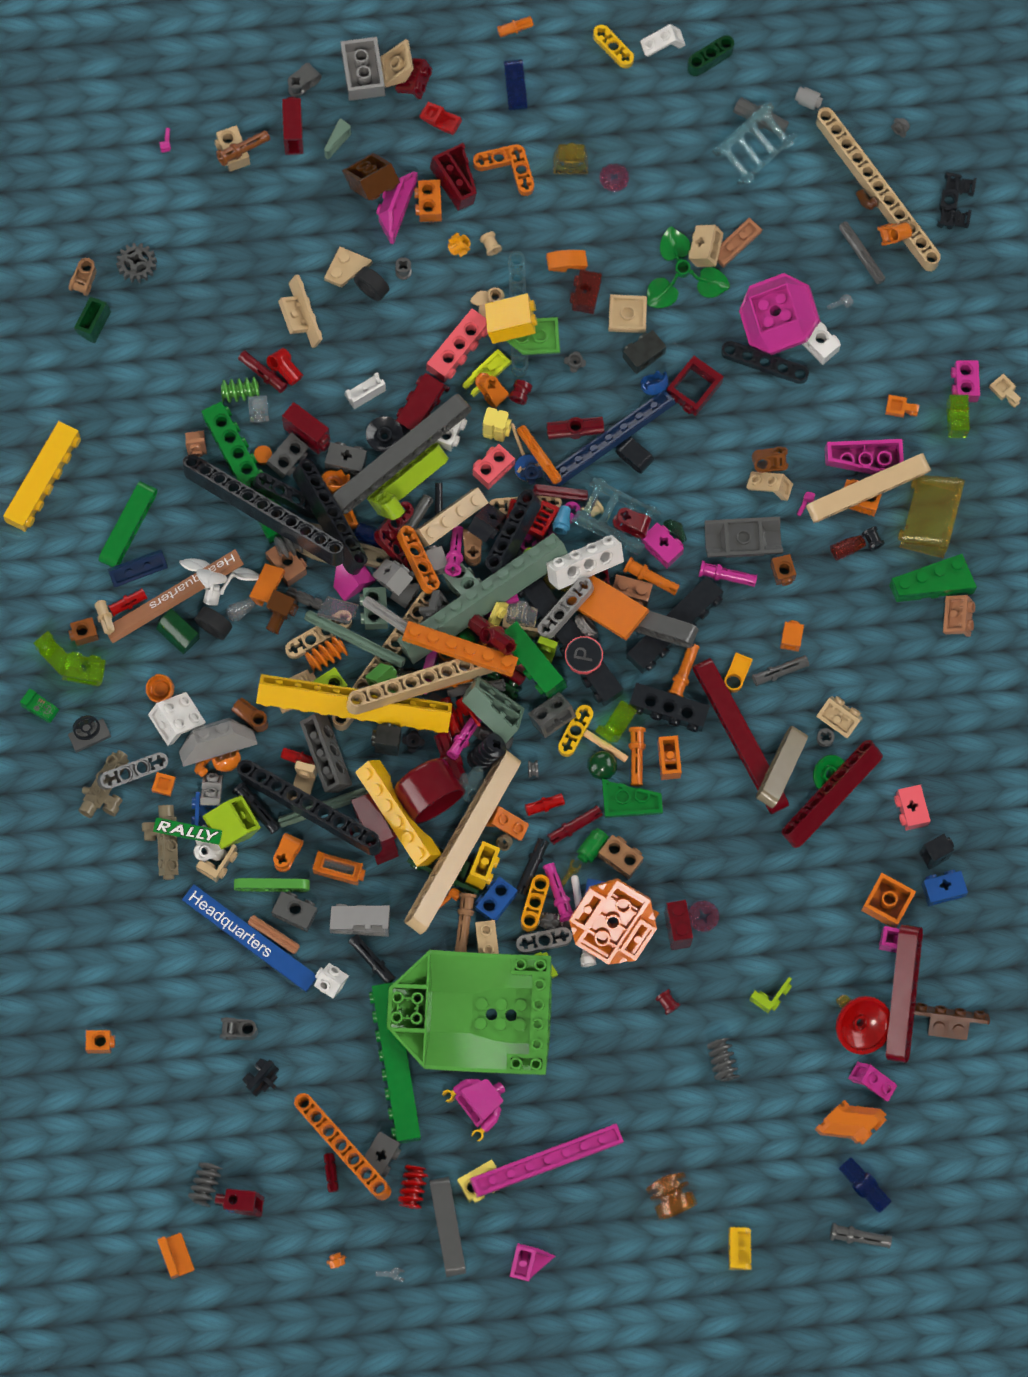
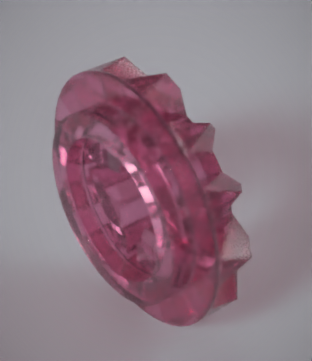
M617 163L608 164L600 173V182L609 191H620L628 184V171H626L624 166H620ZM618 173V180L616 178L611 180V174L615 175Z
M699 901L694 903L689 909L691 926L698 931H710L719 921L718 909L711 902ZM700 909L704 914H710L706 918V923L703 919H698L700 917Z

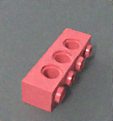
M472 308L427 362V371L444 383L448 378L451 379L456 373L455 369L465 363L469 352H473L478 347V341L488 335L486 318ZM472 330L475 334L468 335L466 332ZM462 344L464 348L457 349L455 346ZM451 358L453 361L446 363L444 359Z

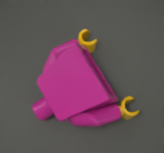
M465 1079L454 1086L452 1091L444 1090L442 1096L451 1093V1098L447 1099L446 1102L451 1103L456 1099L477 1128L481 1126L480 1129L472 1132V1136L475 1132H480L481 1138L478 1141H481L484 1138V1133L488 1132L498 1122L502 1111L500 1105L503 1102L500 1095L505 1092V1087L500 1082L492 1085L487 1079L482 1081L479 1079Z

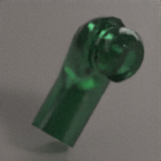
M671 519L664 521L663 525L671 533L675 534L676 538L682 543L687 541L681 523Z

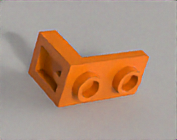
M500 806L496 807L486 824V827H497L518 841H522L529 826L527 822Z

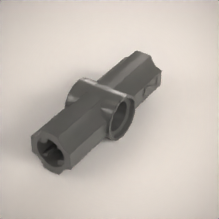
M742 97L738 100L733 111L749 120L754 127L761 130L765 128L780 137L784 135L789 125L788 121L773 114L772 110L767 106H757Z

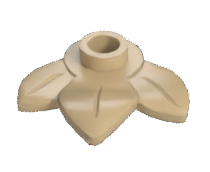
M491 288L488 292H477L470 302L479 306L478 313L486 318L485 304L505 299V295L500 288ZM497 295L499 298L494 300L492 296Z

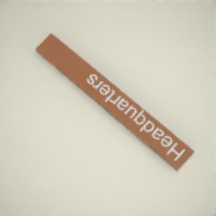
M236 549L203 569L226 576L244 565ZM196 573L113 622L115 631L108 635L112 643H115L206 587L199 580Z

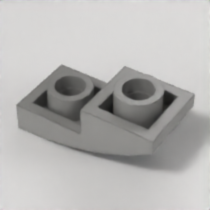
M210 773L203 777L200 805H220L223 775Z

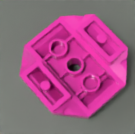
M785 273L750 285L739 310L749 345L770 355L806 343L815 327L820 323V317L810 286ZM776 310H781L778 316H773Z

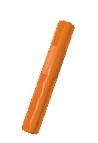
M525 425L518 427L517 432L552 483L558 484L561 482V475Z

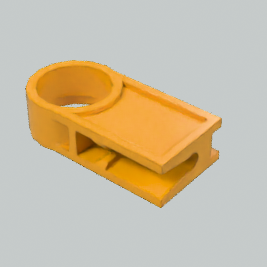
M737 652L735 653L724 679L729 692L735 693L740 691L752 663V658ZM734 676L740 680L741 684L737 688H731L727 685L726 680Z

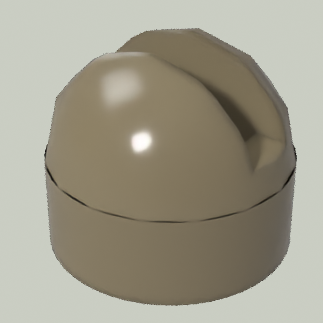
M502 834L496 840V846L502 851L509 850L513 843L512 837L508 834Z

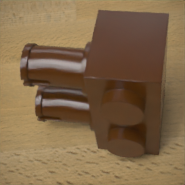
M273 590L266 606L273 614L266 629L278 635L284 620L290 619L291 616L295 617L299 609L298 602L290 596Z

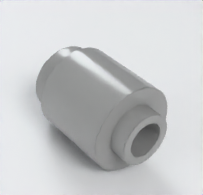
M800 87L795 101H798V104L815 110V108L819 109L823 98H821V93L807 87Z

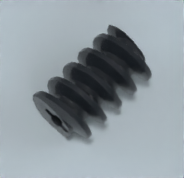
M494 733L488 735L468 754L467 762L469 766L477 772L486 771L505 754L506 744L504 740Z

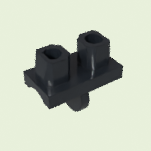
M260 1058L255 1064L256 1069L259 1070L256 1076L248 1073L243 1078L248 1090L256 1097L261 1091L266 1092L269 1087L273 1090L277 1088L274 1081L278 1078L276 1074L279 1071L270 1059L266 1061Z

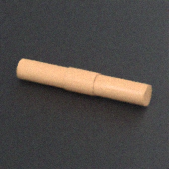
M589 730L585 731L583 735L585 738L624 763L629 758L628 755Z

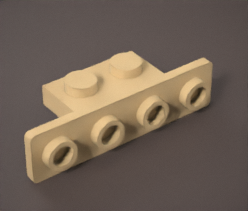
M295 275L289 282L293 296L280 298L278 302L289 333L306 332L311 347L316 348L322 341V333L316 323V316L312 312L310 300L304 289V283L299 275Z

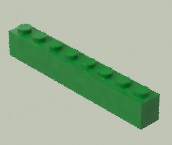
M392 982L372 986L369 998L370 1004H375L376 1011H372L373 1022H378L379 1030H375L377 1042H381L382 1049L378 1050L380 1062L384 1061L385 1069H381L383 1081L387 1080L388 1088L385 1089L386 1100L391 1102L388 1114L389 1120H394L395 1127L391 1128L392 1138L397 1139V1142L402 1144L419 1141L421 1136L407 1051L387 1028L389 987L394 983Z

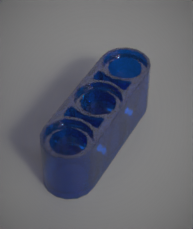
M523 60L504 61L509 111L527 109Z

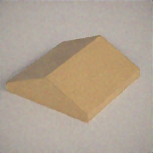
M407 39L380 57L385 87L407 81L414 69Z

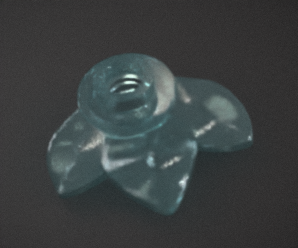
M477 766L470 771L469 775L463 773L459 781L465 789L462 799L468 803L472 802L484 781L482 766Z

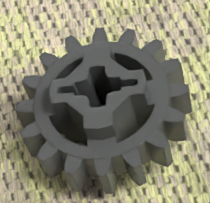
M133 243L131 248L126 245V251L120 250L122 256H117V261L119 262L116 265L119 268V274H124L125 280L130 278L131 283L135 279H137L138 283H141L142 278L147 281V275L153 276L152 270L157 269L155 265L157 259L154 257V251H150L149 246L143 248V243H140L139 247Z

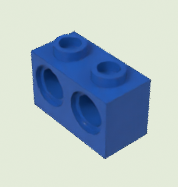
M498 877L497 880L493 879L490 885L487 886V893L485 895L481 894L475 902V911L488 921L495 920V923L518 894V890L501 877ZM498 888H504L506 894L499 896L495 891ZM492 903L495 908L492 911H487L484 909V905Z

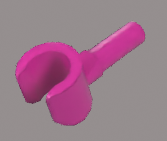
M166 128L165 141L159 142L161 153L171 150L169 142L170 128Z
M805 493L802 505L797 512L798 516L802 515L807 502L811 503L814 501L815 493Z

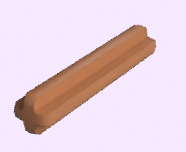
M255 915L250 917L248 924L292 954L297 953L300 948L298 943Z

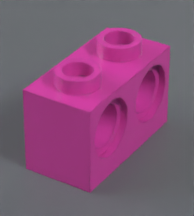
M956 360L954 367H951V378H954L952 396H955V402H978L980 397L979 360ZM965 370L969 374L963 375L960 371ZM961 388H967L970 392L965 393Z

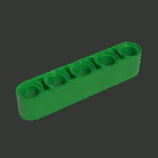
M141 481L137 484L100 553L99 562L110 567L121 564L158 492L157 488Z

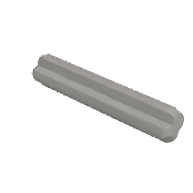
M367 596L364 599V607L401 632H405L408 622L371 597Z

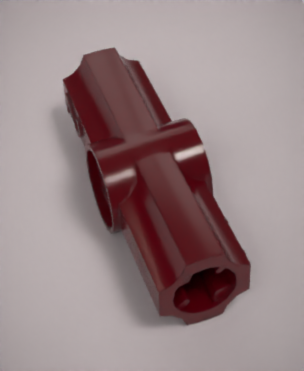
M573 417L565 421L546 423L548 440L569 437L578 439L581 436L604 433L603 417L584 419ZM575 425L578 426L580 429L574 431L571 429V427Z
M474 615L469 620L468 626L470 630L480 637L482 643L491 644L504 655H511L516 650L517 644L515 640L505 634L503 627L494 626L480 615Z
M450 731L448 733H438L434 736V740L440 753L439 758L447 761L465 788L469 783L462 767L461 756L459 755L458 759L454 760L447 755V751L454 743Z

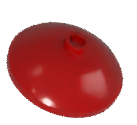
M861 996L849 1001L840 1011L836 1021V1034L842 1046L855 1054H869L882 1047L888 1037L890 1018L888 1007L879 999L871 996Z

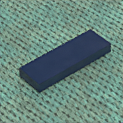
M160 549L108 569L115 588L167 569L168 566Z

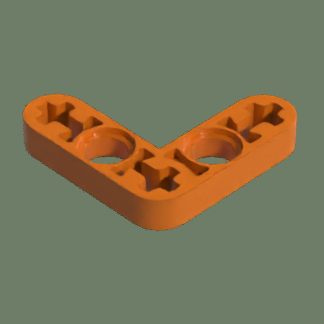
M515 144L477 153L474 156L473 166L477 171H486L511 165L518 192L523 196L533 193L534 181L525 150L521 145ZM514 151H517L518 153H520V154H519V159H520V161H518V162H517L516 155L514 154ZM501 154L504 156V159L498 162L494 160V156ZM489 156H491V163L488 160ZM479 159H482V161H484L483 165H481L478 162ZM523 166L526 168V172L519 174L516 169ZM525 178L526 184L529 186L527 190L523 187V179Z

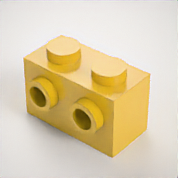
M482 841L465 883L481 890L484 889L486 884L490 885L494 876L491 871L493 868L496 869L500 860L497 857L500 848Z

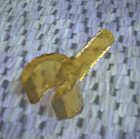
M575 859L570 862L569 871L561 881L563 886L573 874L580 871L581 864L578 868L572 866Z
M841 995L836 999L841 1008L851 1001L847 995Z

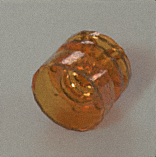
M684 1172L666 1175L646 1188L648 1194L657 1191L655 1195L650 1197L651 1201L661 1200V1203L654 1208L659 1221L680 1214L698 1204L693 1191L685 1193L682 1191L689 1185L688 1181L679 1183V1181L686 1178Z

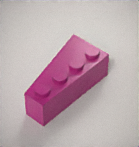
M902 439L827 442L824 447L825 463L827 466L872 475L904 461Z

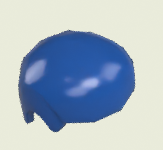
M656 371L655 374L644 376L640 381L642 391L652 396L666 391L669 384L667 372L665 371L663 375Z

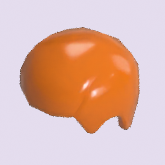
M342 469L338 471L329 470L321 476L332 495L350 481V474L345 475Z
M156 674L148 680L146 694L151 701L158 703L171 698L174 694L175 686L168 676Z
M239 750L212 758L214 768L222 772L234 770L241 761Z

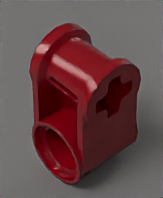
M621 508L617 515L614 516L612 523L617 530L643 539L646 538L651 518L629 508Z

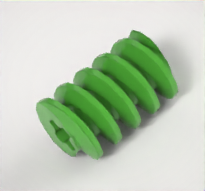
M252 377L251 382H249L248 378H245L244 383L238 378L236 384L233 379H230L229 385H227L225 380H222V402L224 403L226 398L231 403L233 397L236 402H239L240 396L243 401L247 400V396L253 401L255 395L260 400L259 383L256 378Z

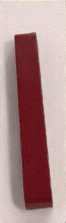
M708 658L692 666L693 671L758 791L770 766L711 658ZM783 792L774 808L766 804L765 806L772 815L788 807L789 802Z

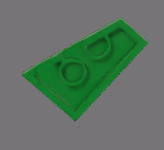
M602 779L605 818L663 814L661 793L641 788L637 789L625 784H617Z

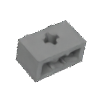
M387 558L372 575L382 586L398 596L413 580L408 574L410 570L396 560L392 562Z

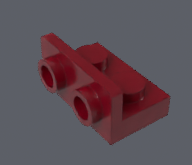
M412 58L414 69L406 82L396 84L395 90L397 93L413 94L417 99H422L429 77L432 74V67L425 59Z

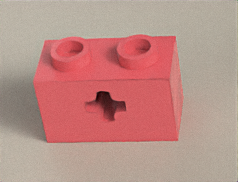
M921 785L898 789L896 796H894L896 807L900 808L901 814H899L901 825L905 826V830L928 826L931 821ZM909 805H911L912 808L915 807L913 812L910 808L908 809Z

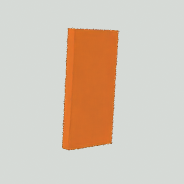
M594 575L588 577L594 585V591L577 611L624 640H627L649 613L648 608ZM581 585L582 589L588 588L587 585ZM570 597L567 604L574 605L577 598Z

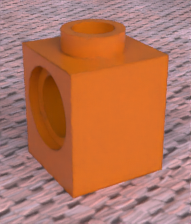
M794 620L785 621L780 649L799 652L804 625Z
M110 1030L86 1031V1052L88 1054L111 1053L112 1048H115V1036H112ZM103 1037L106 1039V1043L103 1046L96 1045L98 1038Z

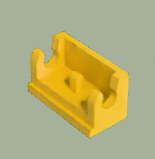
M729 1228V1270H751L750 1228Z

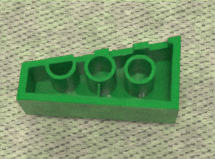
M963 554L894 577L889 585L896 602L921 600L922 598L933 599L941 596H958L960 594L971 595L974 594L977 588Z
M517 621L504 630L505 634L514 639L517 644L516 650L512 652L513 656L518 657L516 665L519 666L521 664L524 668L522 672L529 681L532 679L536 683L534 687L541 695L544 694L549 699L567 688L565 680Z

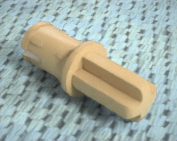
M99 600L95 603L98 622L101 623L104 633L111 635L115 631L112 622L113 616L108 610L106 601Z

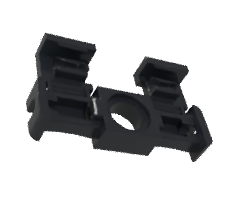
M947 172L944 177L947 178L946 188L942 191L939 210H942L941 219L937 222V227L943 228V226H947L946 229H952L955 224L957 227L968 228L972 210L969 209L965 213H961L959 210L956 211L959 193L960 195L966 193L968 196L973 197L977 178L973 180L963 179L960 174ZM946 197L953 198L954 203L948 205L945 203L944 199Z

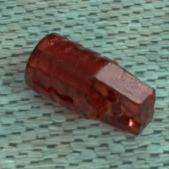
M859 535L830 545V550L834 559L838 561L865 547L866 542Z

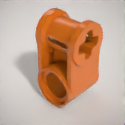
M906 222L889 223L877 227L881 234L882 246L900 242L910 238L912 235L911 226Z
M484 372L477 375L475 379L476 386L483 394L487 403L491 407L497 408L509 396V393L495 376H490Z
M288 833L283 835L273 857L274 866L277 871L282 873L289 871L303 846V840ZM283 859H286V862H282V864H279V860L282 861Z

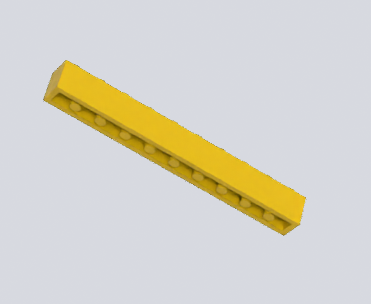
M260 675L256 704L276 706L282 709H295L301 712H315L321 715H334L340 718H354L359 721L367 720L379 724L391 723L398 727L406 726L417 730H432L436 733H448L452 703L412 697L354 715L348 712L346 705L349 694L358 689L271 675ZM371 695V696H370V697H372V698H374V699H377V698H378V697L375 696V695ZM352 701L354 704H360L358 701Z

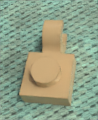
M1004 374L990 384L989 388L1001 401L1007 398L1010 405L1014 408L1020 404L1021 398L1014 392L1016 386Z

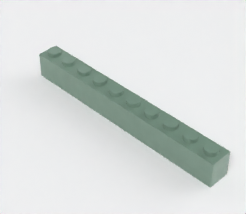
M552 533L420 623V625L456 636L469 627V620L474 615L484 617L493 610L496 602H506L548 573L547 562L568 554L564 543ZM403 636L397 639L404 655L412 664H415L432 652V650L402 641Z

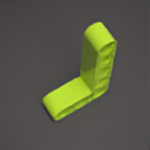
M438 443L432 444L368 496L367 500L378 515L390 520L399 518L405 512L399 501L442 467L449 458Z

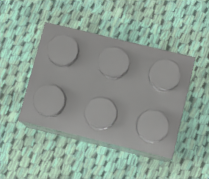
M377 37L341 41L349 101L385 96Z

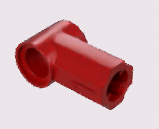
M281 348L267 357L266 360L269 368L273 371L278 370L291 386L303 377V374L291 362V355L285 348Z

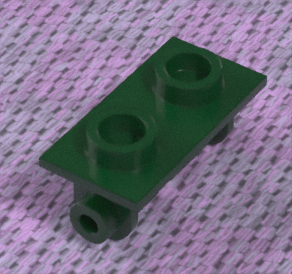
M498 672L486 674L488 678H483V680L487 679V681L504 679L502 674ZM504 679L506 687L503 688H505V691L500 692L516 701L518 697L516 691L520 692L522 688L518 687V684L511 679L508 681Z

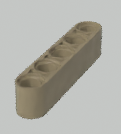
M794 726L789 727L756 794V799L774 808L808 739L807 734Z

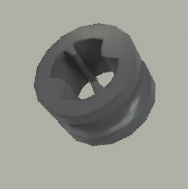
M824 728L818 732L816 740L820 746L829 747L832 745L835 736L832 730ZM826 734H828V735H829V738H828V739H831V740H830V741H828V740L822 741V736H820V735H824V736H825Z
M535 760L533 763L528 761L529 778L532 776L539 777L538 760Z

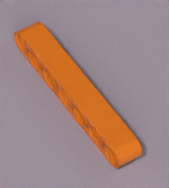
M306 1093L297 1095L294 1100L295 1107L378 1200L389 1198L391 1195L389 1184L318 1104ZM304 1101H309L307 1107H301ZM321 1115V1119L318 1122H314L315 1116ZM333 1128V1134L326 1136L327 1131ZM340 1144H347L345 1149L339 1150ZM354 1157H359V1161L356 1164H351ZM367 1171H372L371 1176L364 1179V1174ZM380 1185H384V1190L381 1193H376L377 1188Z

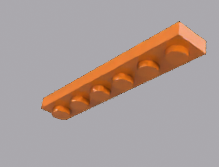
M408 621L402 637V641L510 677L513 676L518 657L504 655L500 651Z

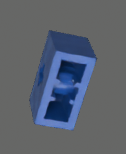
M949 870L939 877L936 874L930 875L921 884L928 907L963 898L968 894L961 871ZM942 883L944 886H948L946 890L944 888H940Z

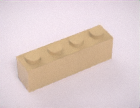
M478 487L467 492L415 530L423 547L430 546L489 503Z

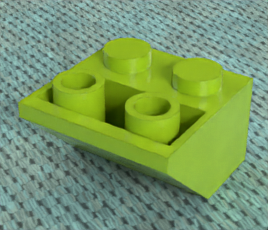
M242 795L224 802L202 816L208 828L222 831L219 844L221 850L250 839L261 829Z

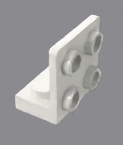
M186 692L156 703L148 714L167 746L174 744L181 734L203 726L206 723Z

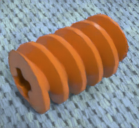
M332 636V643L328 640L324 641L325 647L319 644L318 651L312 648V655L309 652H305V658L314 672L315 668L321 672L322 664L328 668L329 660L334 664V657L341 660V653L348 656V651L339 637L337 639Z

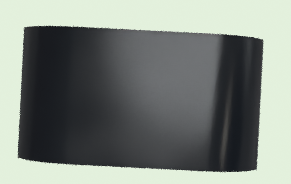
M631 437L627 438L615 450L623 461L640 474L654 461V457Z

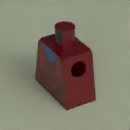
M226 1189L225 1194H216L215 1206H223V1209L229 1213L262 1217L265 1197L256 1191Z

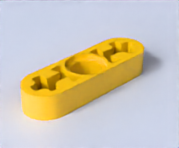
M596 26L593 31V39L621 68L631 67L634 61L633 53L607 26ZM598 32H605L604 37L602 35L598 36ZM616 43L619 47L617 50H611L608 45ZM622 56H623L624 58L629 57V61H627V60L622 61Z
M581 705L577 708L575 712L576 717L570 721L559 742L558 751L564 757L574 754L593 718V710L588 705ZM588 711L587 715L589 717L585 716L582 723H580V712ZM573 726H578L581 729V733L574 736L571 734L570 729ZM569 738L572 739L570 744L572 750L564 751L562 745H567Z

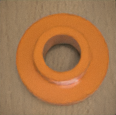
M341 1253L332 1254L326 1263L330 1266V1269L346 1264V1256L341 1255Z

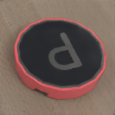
M580 636L573 639L565 650L567 665L573 672L588 675L600 667L603 660V650L600 644L588 636Z

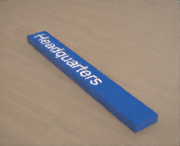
M193 885L183 897L182 901L306 993L317 980L315 973L196 885Z

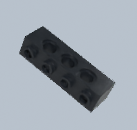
M639 683L635 685L629 704V709L635 714H647L654 720H666L670 725L677 727L679 725L685 726L687 730L692 732H702L710 707L709 705ZM653 700L655 705L649 707L645 704V701ZM665 706H671L673 708V711L666 712L663 708ZM688 711L692 717L684 718L682 713Z

